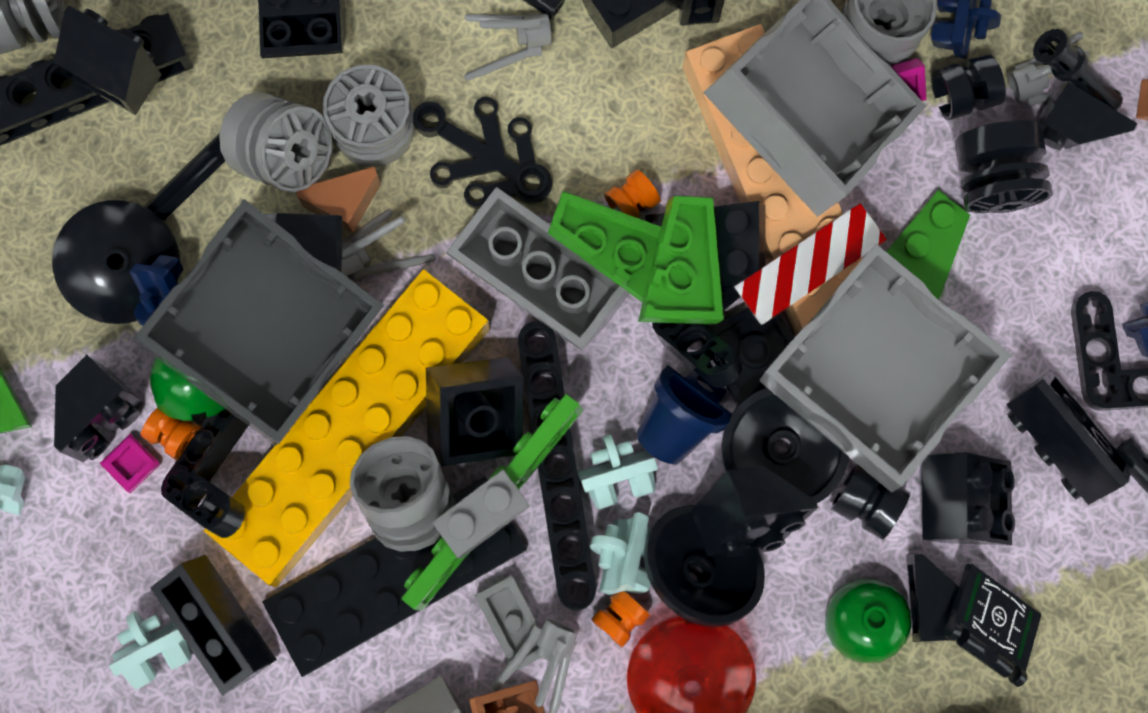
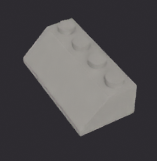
M496 187L446 253L582 351L604 329L630 293L549 235L550 224Z

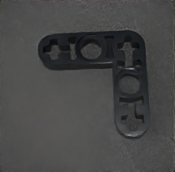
M737 290L721 291L723 311L741 297ZM652 323V328L663 346L709 385L722 388L734 383L740 377L742 364L735 351L706 327L708 324ZM699 340L706 341L699 350L694 352L687 351L688 347ZM714 357L722 365L721 368L717 365H712L711 360Z
M1090 291L1084 293L1071 306L1078 371L1084 402L1090 408L1098 411L1148 408V400L1140 399L1133 391L1135 379L1145 378L1148 380V368L1121 370L1111 302L1106 295L1100 292ZM1089 301H1092L1093 307L1100 308L1101 313L1094 319L1095 329L1104 327L1105 332L1096 331L1087 335L1084 334V330L1092 327L1090 314H1083L1082 308L1087 306ZM1089 341H1099L1105 346L1107 355L1103 362H1095L1088 357L1086 346ZM1109 367L1110 372L1102 375V381L1105 388H1111L1112 395L1106 397L1105 402H1103L1101 395H1094L1093 388L1100 385L1099 373L1091 376L1089 370H1101Z
M226 409L205 419L201 428L196 432V435L191 439L181 456L167 473L161 486V494L166 500L202 527L221 538L233 535L240 528L245 517L244 506L210 482L248 427L247 424ZM210 446L208 452L203 456L205 450ZM185 485H188V487H187V489L185 490V492H183L182 490H183L184 486H185ZM206 495L204 501H203V502L201 503V505L199 506L201 500H202V499L204 498V496ZM220 509H222L223 514L219 518L216 515L219 513Z

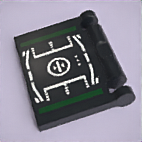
M972 563L966 564L949 621L943 628V635L951 641L956 640L959 647L1002 677H1008L1009 681L1016 687H1020L1027 680L1026 670L1042 614Z

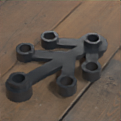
M482 97L474 105V114L481 122L485 144L447 122L445 111L438 103L424 102L415 109L413 120L416 130L425 137L439 136L475 158L452 164L438 162L433 165L430 170V178L436 187L447 188L455 180L498 172L509 180L487 186L480 183H472L466 187L464 198L470 208L480 209L496 187L510 197L517 196L521 201L530 204L539 203L549 196L552 190V177L544 166L535 162L530 140L532 126L527 119L522 117L514 118L508 125L509 138L516 143L519 166L505 157L496 119L498 116V105L494 99ZM483 104L491 105L494 108L493 113L489 116L481 115L478 111L480 106ZM428 116H434L438 119V123L435 127L428 128L423 125L424 119ZM519 124L524 125L528 129L527 133L521 137L514 135L512 132L514 126ZM439 169H446L450 172V176L445 181H438L435 178V173ZM528 178H536L539 180L540 185L535 190H529L525 187L524 183ZM480 190L484 193V197L479 202H472L468 197L470 192Z

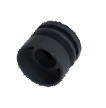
M1030 120L1002 121L968 130L959 135L955 140L959 168L961 171L972 173L961 181L962 189L964 192H967L963 199L965 209L968 212L979 214L991 212L1008 213L1038 205L1053 196L1052 185L1050 181L1046 180L1050 176L1048 166L1036 163L1046 154L1041 123Z

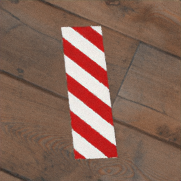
M860 203L734 288L762 325L862 258L875 244L879 246L887 241V239Z

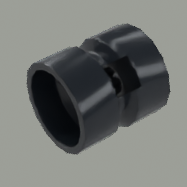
M991 54L966 60L963 68L959 64H952L936 69L931 75V86L935 99L945 95H949L950 98L949 104L939 106L941 115L945 120H953L969 115L973 111V107L977 110H985L1001 105L1005 101L1006 86L1003 73L997 60Z
M856 464L843 483L846 486L842 494L838 492L830 510L849 521L859 518L862 520V528L883 540L900 518L909 500L910 492L901 487L891 493L861 466Z

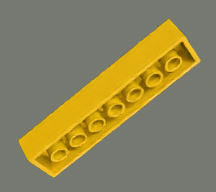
M423 269L304 410L282 441L272 448L232 496L245 508V517L240 528L227 538L218 537L207 529H204V532L265 583L277 588L353 496L350 488L351 471L360 455L375 443L390 437H402L427 407L426 368L463 363L489 332L490 325L488 319ZM221 509V510L219 511V513L216 515V516L219 517V518H220V517L222 516V514H223L222 509Z

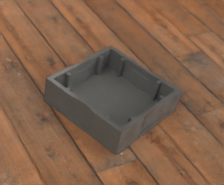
M244 199L205 247L199 262L187 277L170 291L135 335L134 339L135 343L276 446L289 432L317 395L320 387L342 358L352 349L384 305L336 268L310 255L297 242L294 236Z

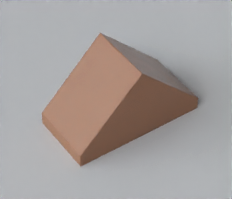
M374 166L312 184L307 189L297 191L296 194L302 206L315 214L342 216V228L353 233L381 183Z
M536 680L469 699L472 713H545L543 706L537 707L535 705L539 692Z

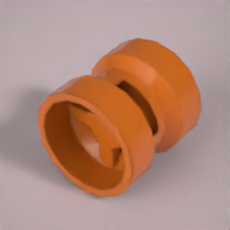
M635 170L628 175L626 183L622 187H613L604 194V198L611 209L618 206L622 213L639 218L640 211L652 209L661 202V198L653 184L639 170Z
M156 408L146 420L141 431V437L151 444H161L167 455L174 460H178L201 426L192 420L183 421L168 417Z
M625 591L613 594L610 597V605L605 610H599L591 619L597 627L604 630L621 648L631 639V631L634 627L643 625L650 617V614Z

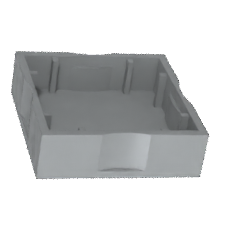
M799 0L703 92L817 217L845 198L876 164L881 151L896 140L926 107L889 64L868 47L856 28L830 0Z
M875 244L836 289L821 310L803 327L766 370L759 381L892 493L906 483L941 441L949 424L963 408L977 398L1012 355L964 315L951 310L941 303L919 278Z

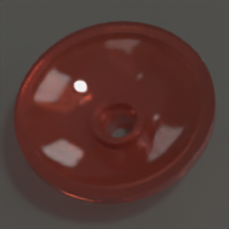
M679 615L666 618L649 628L635 644L627 666L628 694L637 713H746L751 705L756 688V670L751 652L744 640L729 625L722 627L698 625ZM689 681H696L700 684L699 690L694 693L687 692L684 686Z

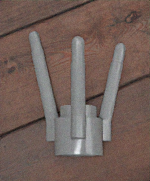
M466 14V21L480 22L479 25L483 29H516L518 45L526 44V49L468 72L464 75L465 80H471L525 58L542 56L541 46L551 45V28L548 14Z
M1079 32L1069 37L1070 44L1073 45L1083 39V34ZM1034 57L1025 63L1013 66V70L1007 73V81L1010 89L1014 91L1012 94L1016 102L1026 100L1028 107L1047 102L1051 93H1042L1043 89L1049 87L1048 74L1052 73L1049 65L1043 67Z
M387 209L352 235L342 239V274L345 276L353 274L355 280L358 281L369 275L433 262L436 260V256L433 254L365 267L364 263L371 261L365 247L405 222L404 217L400 216L374 230L392 216V210Z
M546 619L543 628L534 625L526 642L492 684V689L498 691L532 648L537 645L539 648L536 654L549 662L539 687L535 705L537 707L543 706L559 664L549 713H557L571 655L577 644L575 639L578 633L565 625Z

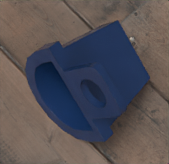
M667 365L656 378L654 383L656 394L636 435L642 447L658 460L675 465L681 463L711 433L717 434L723 431L731 422V412L719 404L727 394V389L725 387L720 388L709 385L693 370L684 377ZM697 380L707 384L713 392L705 389Z

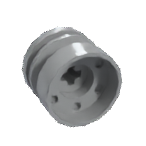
M0 0V54L26 47L25 28H28L38 43L47 41V30L53 38H59L65 10L63 0Z
M848 0L841 13L856 28L868 47L883 61L888 63L889 66L906 62L913 54L935 21L937 4L936 0Z
M356 65L342 71L329 84L323 98V116L338 150L347 159L365 167H378L398 160L409 149L415 135L414 113L404 84L395 74L377 65ZM374 106L375 111L373 113L368 111ZM362 108L367 110L363 113V115L360 112Z
M263 92L244 95L232 104L223 118L219 134L220 150L229 167L238 174L288 192L304 190L315 183L328 166L332 152L331 131L325 118L318 111Z
M408 436L387 438L373 444L361 454L352 468L350 488L362 514L365 515L374 536L385 547L400 552L418 551L434 544L442 537L432 522L455 506L456 500L433 449L425 442Z

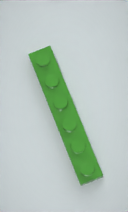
M565 394L561 401L557 398L553 399L541 414L540 418L544 422L534 434L527 432L516 444L513 452L517 455L507 468L501 465L488 480L504 470L520 490L584 411L581 405L567 394ZM443 537L432 549V554L435 557L425 569L422 567L417 568L404 585L408 591L401 599L414 610L423 611L468 555L466 554L461 559L457 558Z

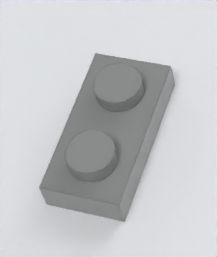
M502 470L432 523L455 556L461 559L531 506L506 471Z
M512 575L474 595L509 662L526 642L533 626L539 627ZM535 645L514 672L542 658L536 654L539 646Z

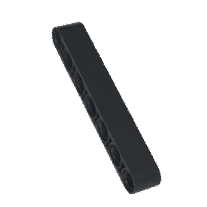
M533 321L526 324L518 335V346L532 434L539 428L538 423L541 419V414L548 404L555 398L561 401L565 396L555 334L551 328L541 321ZM541 335L548 340L549 344L544 351L532 352L526 347V341L531 336ZM548 375L555 381V386L548 393H539L532 388L533 380L537 376ZM569 428L540 464L538 473L558 597L565 608L571 611H581L587 609L592 604L596 596V584L571 430ZM550 457H564L569 464L568 470L560 476L550 475L544 467ZM561 496L568 497L574 502L576 509L570 517L559 518L552 513L551 505L556 498ZM574 538L579 541L582 546V553L577 559L568 561L559 555L557 551L558 545L563 539ZM572 580L585 582L589 589L588 598L581 603L570 602L564 594L566 584Z

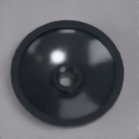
M107 200L81 209L64 224L54 244L52 269L61 294L78 312L99 322L126 324L137 321L134 316V309L141 302L139 299L141 294L129 271L136 263L151 266L159 255L176 257L180 260V253L172 231L157 214L133 202ZM120 254L123 256L124 265L121 269L113 270L108 266L110 255Z
M767 387L749 395L731 413V422L724 429L721 443L722 460L726 472L729 470L765 466L815 499L816 503L829 496L840 483L846 471L849 456ZM780 438H786L790 442V448L785 453H778L775 450V443Z
M695 505L672 509L653 525L645 541L644 565L654 591L668 608L692 623L708 627H722L740 621L755 608L764 589V565L758 548L750 549L742 555L731 558L726 557L725 553L707 556L691 511ZM689 573L695 574V576L697 577V581L694 580Z

